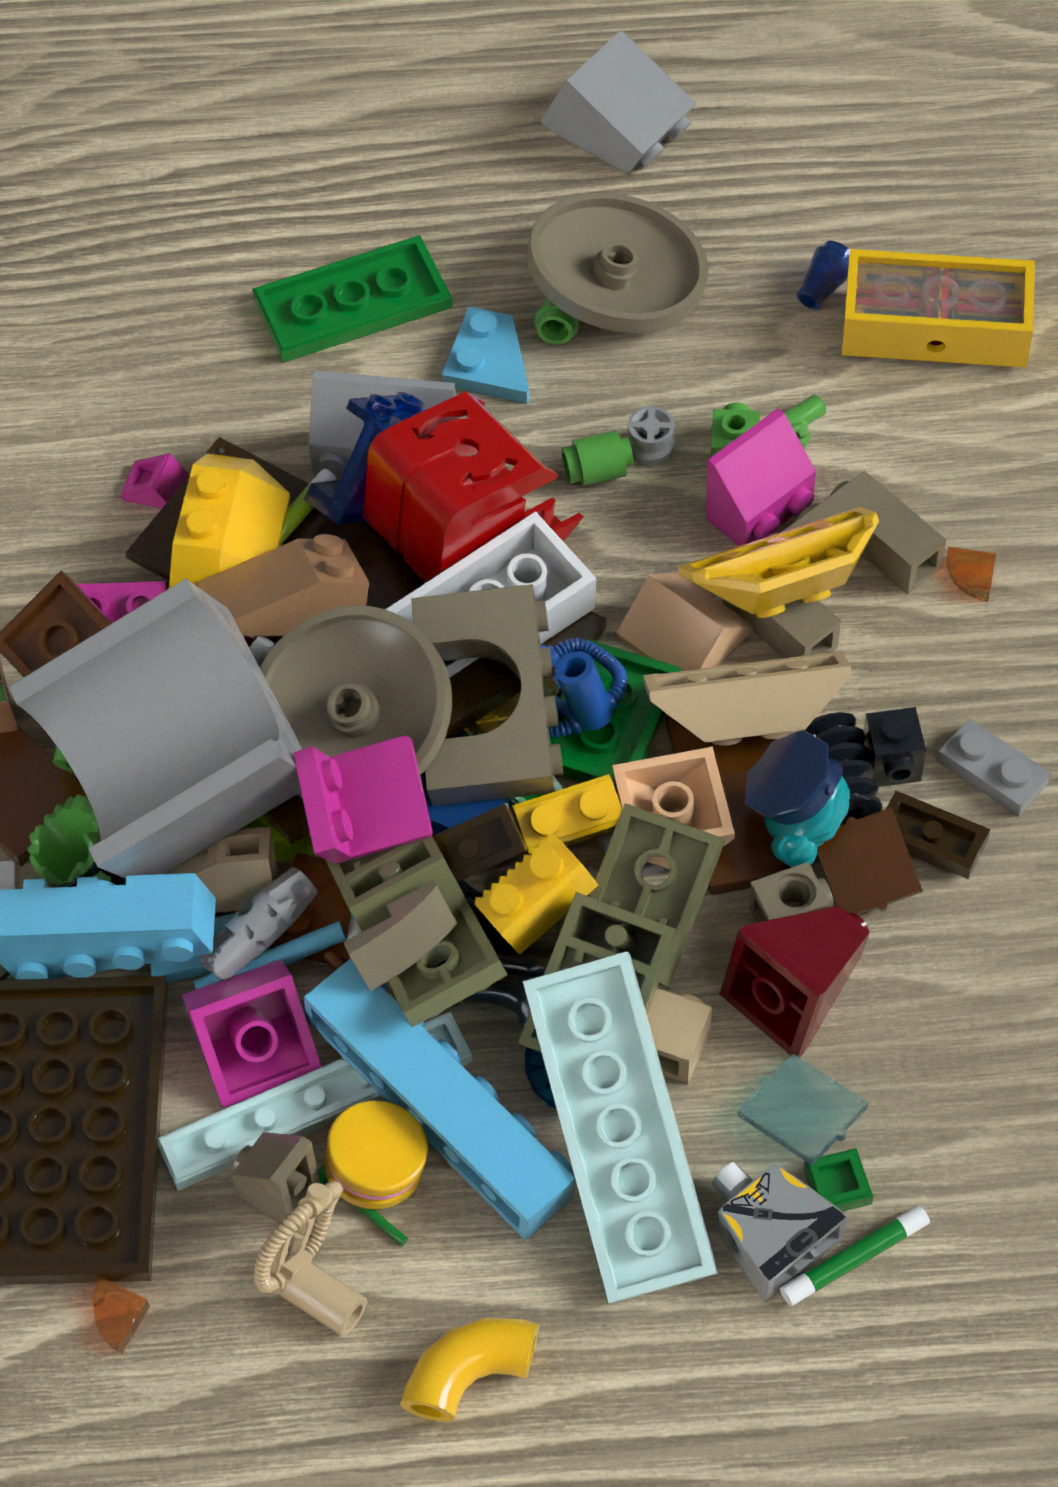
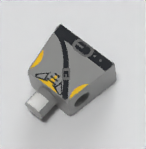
M732 1162L725 1166L712 1181L713 1187L728 1201L718 1211V1233L760 1297L766 1303L780 1292L781 1286L798 1277L844 1239L847 1216L839 1208L780 1165H772L753 1181L736 1162Z

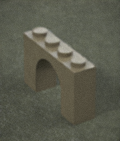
M863 471L851 481H843L838 484L827 499L816 507L810 506L803 510L796 521L784 530L787 531L857 507H862L877 512L879 523L860 557L872 563L907 594L939 571L943 565L946 539L866 471ZM722 599L723 604L753 624L754 632L783 658L822 654L835 651L838 648L841 620L820 601L804 603L802 599L784 604L785 611L780 614L758 618L756 614L753 615Z
M533 584L411 598L413 624L430 640L443 661L476 657L492 659L508 667L521 682L519 702L514 712L502 725L481 735L444 739L434 760L425 770L427 792L432 805L442 806L555 792L554 775H562L563 766L560 744H550L549 727L558 726L555 695L546 696L544 679L553 678L550 648L541 649L540 632L549 631L546 601L536 602Z

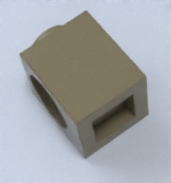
M809 862L752 881L750 885L749 909L756 923L830 908L834 905L832 893L826 880L823 877L816 878ZM798 901L802 903L803 906L796 908L789 907L785 905L784 902Z

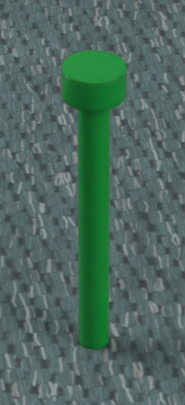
M323 1164L319 1167L318 1174L319 1184L325 1185L329 1182L326 1178ZM352 1205L401 1247L408 1241L409 1238L374 1209H365Z

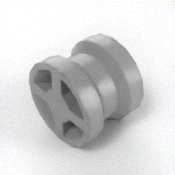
M647 406L634 411L629 417L628 440L631 445L634 461L641 465L656 466L668 461L674 451L673 434L675 424L673 417L668 411L661 407Z

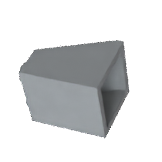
M620 30L565 81L540 122L554 133L629 175L640 163L647 168L664 150L661 143L667 137L674 142L688 128L691 122L686 117L696 102Z

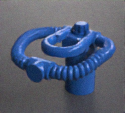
M571 638L569 641L565 640L564 643L560 642L559 646L555 645L554 648L551 645L548 647L541 645V649L550 648L553 667L555 666V677L550 680L546 688V696L555 695L557 711L567 719L564 722H558V726L549 727L550 736L552 738L555 736L559 738L561 735L565 737L567 734L571 735L572 731L580 734L584 730H599L608 724L613 716V710L618 707V702L621 701V697L624 696L627 689V673L621 662L602 649V647L586 639L576 638L574 640ZM593 659L605 667L613 677V684L608 692L604 688ZM559 688H561L566 699L564 702L557 696ZM521 691L513 696L516 706L519 702Z

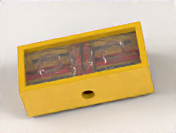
M850 249L842 355L1027 368L1033 335L1035 261Z

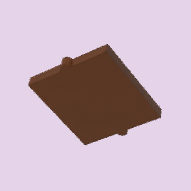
M892 807L857 820L854 817L847 818L846 824L838 828L833 838L817 847V853L835 903L847 913L861 915L877 908L879 911L884 912L889 904L923 892Z

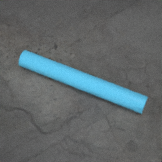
M337 921L264 951L257 959L253 958L241 971H237L236 975L279 959L285 965H288L347 940L341 922ZM211 973L194 980L196 989L221 980Z

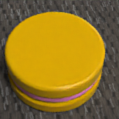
M376 1100L357 1103L344 1110L335 1119L329 1130L324 1153L326 1178L328 1182L336 1181L341 1183L343 1191L340 1197L352 1205L365 1209H386L396 1206L408 1199L421 1181L428 1154L425 1131L421 1124L406 1109L399 1105Z

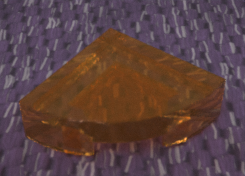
M948 546L946 566L954 584L970 597L988 602L996 554Z
M98 1279L92 1296L94 1319L106 1343L115 1351L123 1354L150 1305L148 1299L105 1279Z

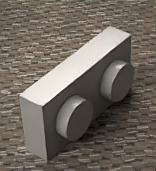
M968 719L938 753L937 762L1017 816H1020L1049 784L1051 772L971 719Z

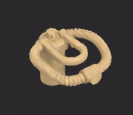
M336 1181L325 1185L313 1183L309 1185L306 1196L299 1201L298 1207L286 1217L287 1219L282 1221V1224H278V1228H275L270 1233V1236L267 1237L256 1258L253 1280L256 1288L261 1293H272L281 1296L339 1335L346 1336L354 1329L362 1317L367 1305V1298L311 1263L316 1255L315 1252L319 1251L318 1247L324 1241L335 1205L343 1191L341 1183ZM293 1236L295 1239L290 1250L289 1256L286 1258L289 1252L288 1246Z

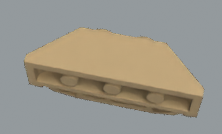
M842 650L822 654L643 675V683L650 701L704 742L727 746L739 743L744 737L762 735V737L767 739H780L792 734V731L805 730L852 676V669Z

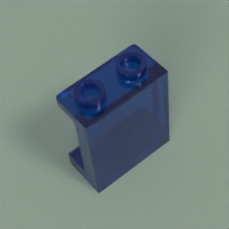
M398 392L396 395L388 396L370 394L369 397L350 398L346 409L362 419L364 426L340 480L311 483L304 500L338 525L366 521L363 517L369 447L375 437L385 429L424 411L422 408L423 402L405 392Z

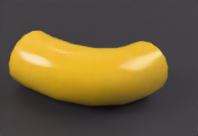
M484 1317L451 1328L420 1356L404 1387L400 1401L401 1407L422 1418L449 1422L455 1419L459 1402L465 1390L477 1379L492 1374L510 1375L526 1379L536 1346L539 1323L523 1319Z

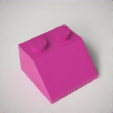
M779 408L708 459L706 519L737 546L766 538L775 533L779 526L793 515L799 516L803 510L810 507L815 497L816 470L785 413Z
M281 959L232 976L231 979L227 978L226 980H221L181 995L222 1108L247 1100L322 1067L292 975Z

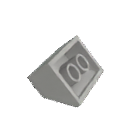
M314 370L308 444L313 474H318L322 469H327L335 477L366 478L368 450L375 437L385 429L456 396L455 383Z

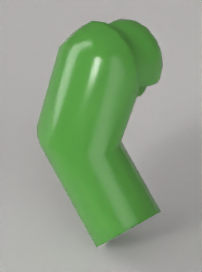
M816 394L811 395L784 412L803 448L807 446L811 439V433L808 434V425L826 414V406Z

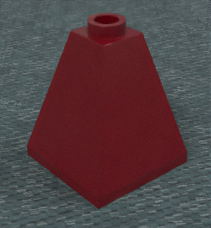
M840 906L747 924L738 931L719 995L797 1061L805 1053L860 960L870 934L868 926L859 915L847 913Z

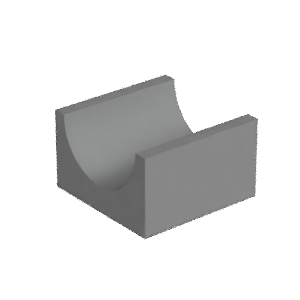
M184 579L8 687L16 704L28 712L57 745L88 797L100 831V842L89 848L97 867L125 879L126 876L165 874L301 792L293 752L302 750V747L227 607L188 579Z

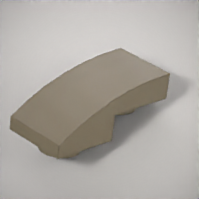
M434 880L387 904L386 906L391 915L390 918L344 941L350 958L370 991L388 982L420 960L457 924Z

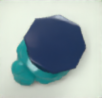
M804 730L796 731L773 741L760 760L747 772L745 805L764 816L766 828L774 838L771 844L772 852L778 860L791 867L809 862L811 865L817 855V847L834 837L842 820L847 815L850 799V789L842 776V765L838 760L829 758L827 743Z

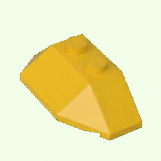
M206 454L193 464L172 545L169 589L184 579H188L197 586V582L280 546L290 503V493L253 459Z
M857 507L677 566L679 575L734 606L753 615L756 614L758 618L774 616L785 611L784 604L802 599L804 603L819 601L831 595L830 589L846 584L879 523L877 512Z

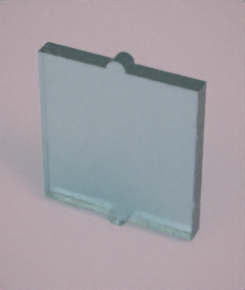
M793 1054L770 1078L764 1077L761 1079L760 1088L738 1109V1117L813 1166L836 1141L841 1142L845 1140L846 1130L868 1109V1102Z

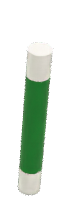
M920 1205L911 1208L781 1286L780 1292L782 1297L790 1307L794 1306L929 1225L930 1220L927 1213Z

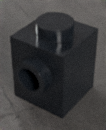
M916 707L866 713L864 724L866 741L864 745L870 751L868 762L874 768L872 780H875L878 787L921 782L926 747Z

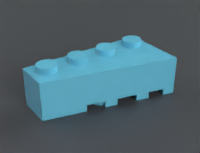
M195 873L126 876L125 885H115L112 882L98 879V877L77 878L76 887L58 888L47 887L45 879H27L23 882V889L0 890V964L16 980L57 979L69 976L86 978L100 971L118 968L135 970L141 968L144 964L167 960L172 962L188 961L193 956L213 953L216 897Z

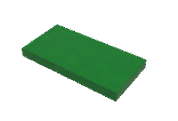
M421 235L252 288L253 299L283 363L453 308L452 296Z

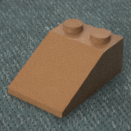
M322 534L315 536L314 539H296L197 582V587L229 609L243 636H284L296 625L320 612L343 606H366L369 581L346 539Z

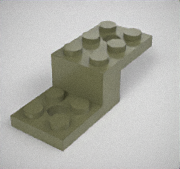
M625 803L595 879L598 886L590 892L589 897L578 892L575 893L544 975L628 951L647 1014L657 986L661 985L670 988L725 840L722 837ZM663 857L667 859L670 865L668 878L657 885L646 883L642 874L645 863L651 858ZM530 1010L518 1044L541 1052Z
M432 836L338 864H333L326 860L341 894L362 932L391 917L386 906L387 904L433 880L457 922L454 928L425 956L388 981L411 1027L438 1016L445 1009L474 993L487 989L491 984L507 976L504 967ZM447 960L441 966L434 968L440 962Z

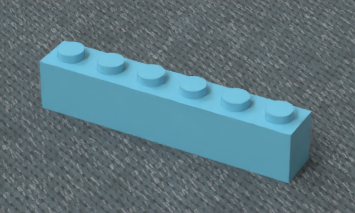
M350 958L304 996V1011L307 1022L387 1102L406 1109L423 1127L427 1143L526 1241L573 1198L576 1179L573 1176L574 1172L571 1164L558 1151L552 1150L549 1152L536 1139L535 1130L521 1114L515 1112L511 1115L498 1102V1095L492 1085L479 1075L474 1078L461 1065L460 1056L447 1041L440 1039L437 1042L424 1029V1022L411 1027L399 1003L388 993L389 990L386 983L370 991Z

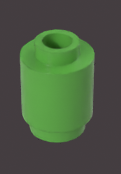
M616 430L572 440V445L561 448L563 465L569 484L580 482L582 486L625 477L627 476V466L634 464L628 438L620 439Z

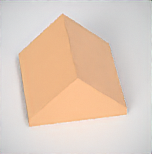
M679 573L649 574L617 630L616 638L639 655L681 667V671L717 667L754 631V625L698 585L681 577Z
M713 747L612 765L622 809L624 804L627 803L722 837L725 840L724 846L735 839V832ZM654 857L647 861L670 869L669 862L663 857Z

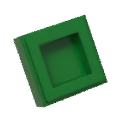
M857 1148L804 1161L803 1170L809 1187L842 1212L872 1204L873 1194Z

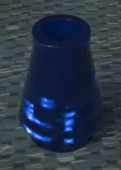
M826 241L823 246L815 249L802 286L796 294L798 300L804 306L818 310L823 302L847 280L850 249L836 241Z

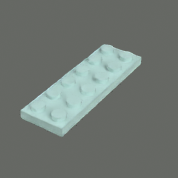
M628 951L523 981L608 1303H617L717 1275L718 1270L630 954Z

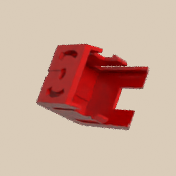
M466 391L385 429L375 437L368 450L363 517L400 556H404L405 562L425 583L534 512L538 513L562 541L570 535L584 518L579 512L561 522L554 515L556 500L553 497L525 511L526 500L522 496L557 479L558 474L554 470L545 467L484 407L485 402L481 398ZM478 451L475 455L468 456V455H470V454H472V453ZM505 463L514 465L513 469L510 471L505 466Z

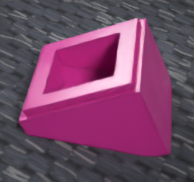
M170 453L135 460L120 497L126 502L162 509L189 474Z

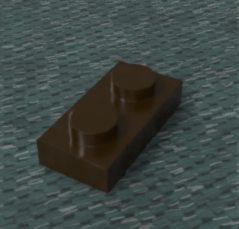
M895 790L886 809L892 807L909 855L969 879L989 839L990 829Z
M507 802L432 836L457 882L528 850Z

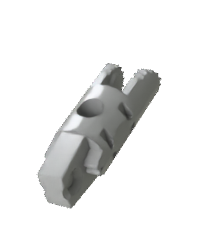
M292 867L261 889L224 924V929L213 938V953L199 956L201 957L200 962L203 964L202 967L209 972L213 971L212 974L220 980L231 979L233 975H236L237 971H241L253 958L257 959L294 924L318 893L314 884L300 870Z

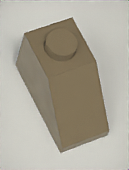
M263 1132L253 1146L247 1145L239 1152L231 1168V1178L236 1196L279 1224H282V1221L287 1219L286 1217L298 1207L299 1201L306 1196L309 1185L320 1183L312 1142L303 1136Z

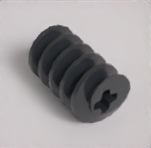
M845 712L828 713L816 717L804 730L827 743L829 758L838 760L843 767L842 776L850 789V799L847 815L840 825L846 824V820L849 817H854L857 820L880 812L883 807L880 799L875 797L879 789L875 780H872L874 768L868 762L870 751L864 745L866 735L863 729L855 726L857 720L855 716Z

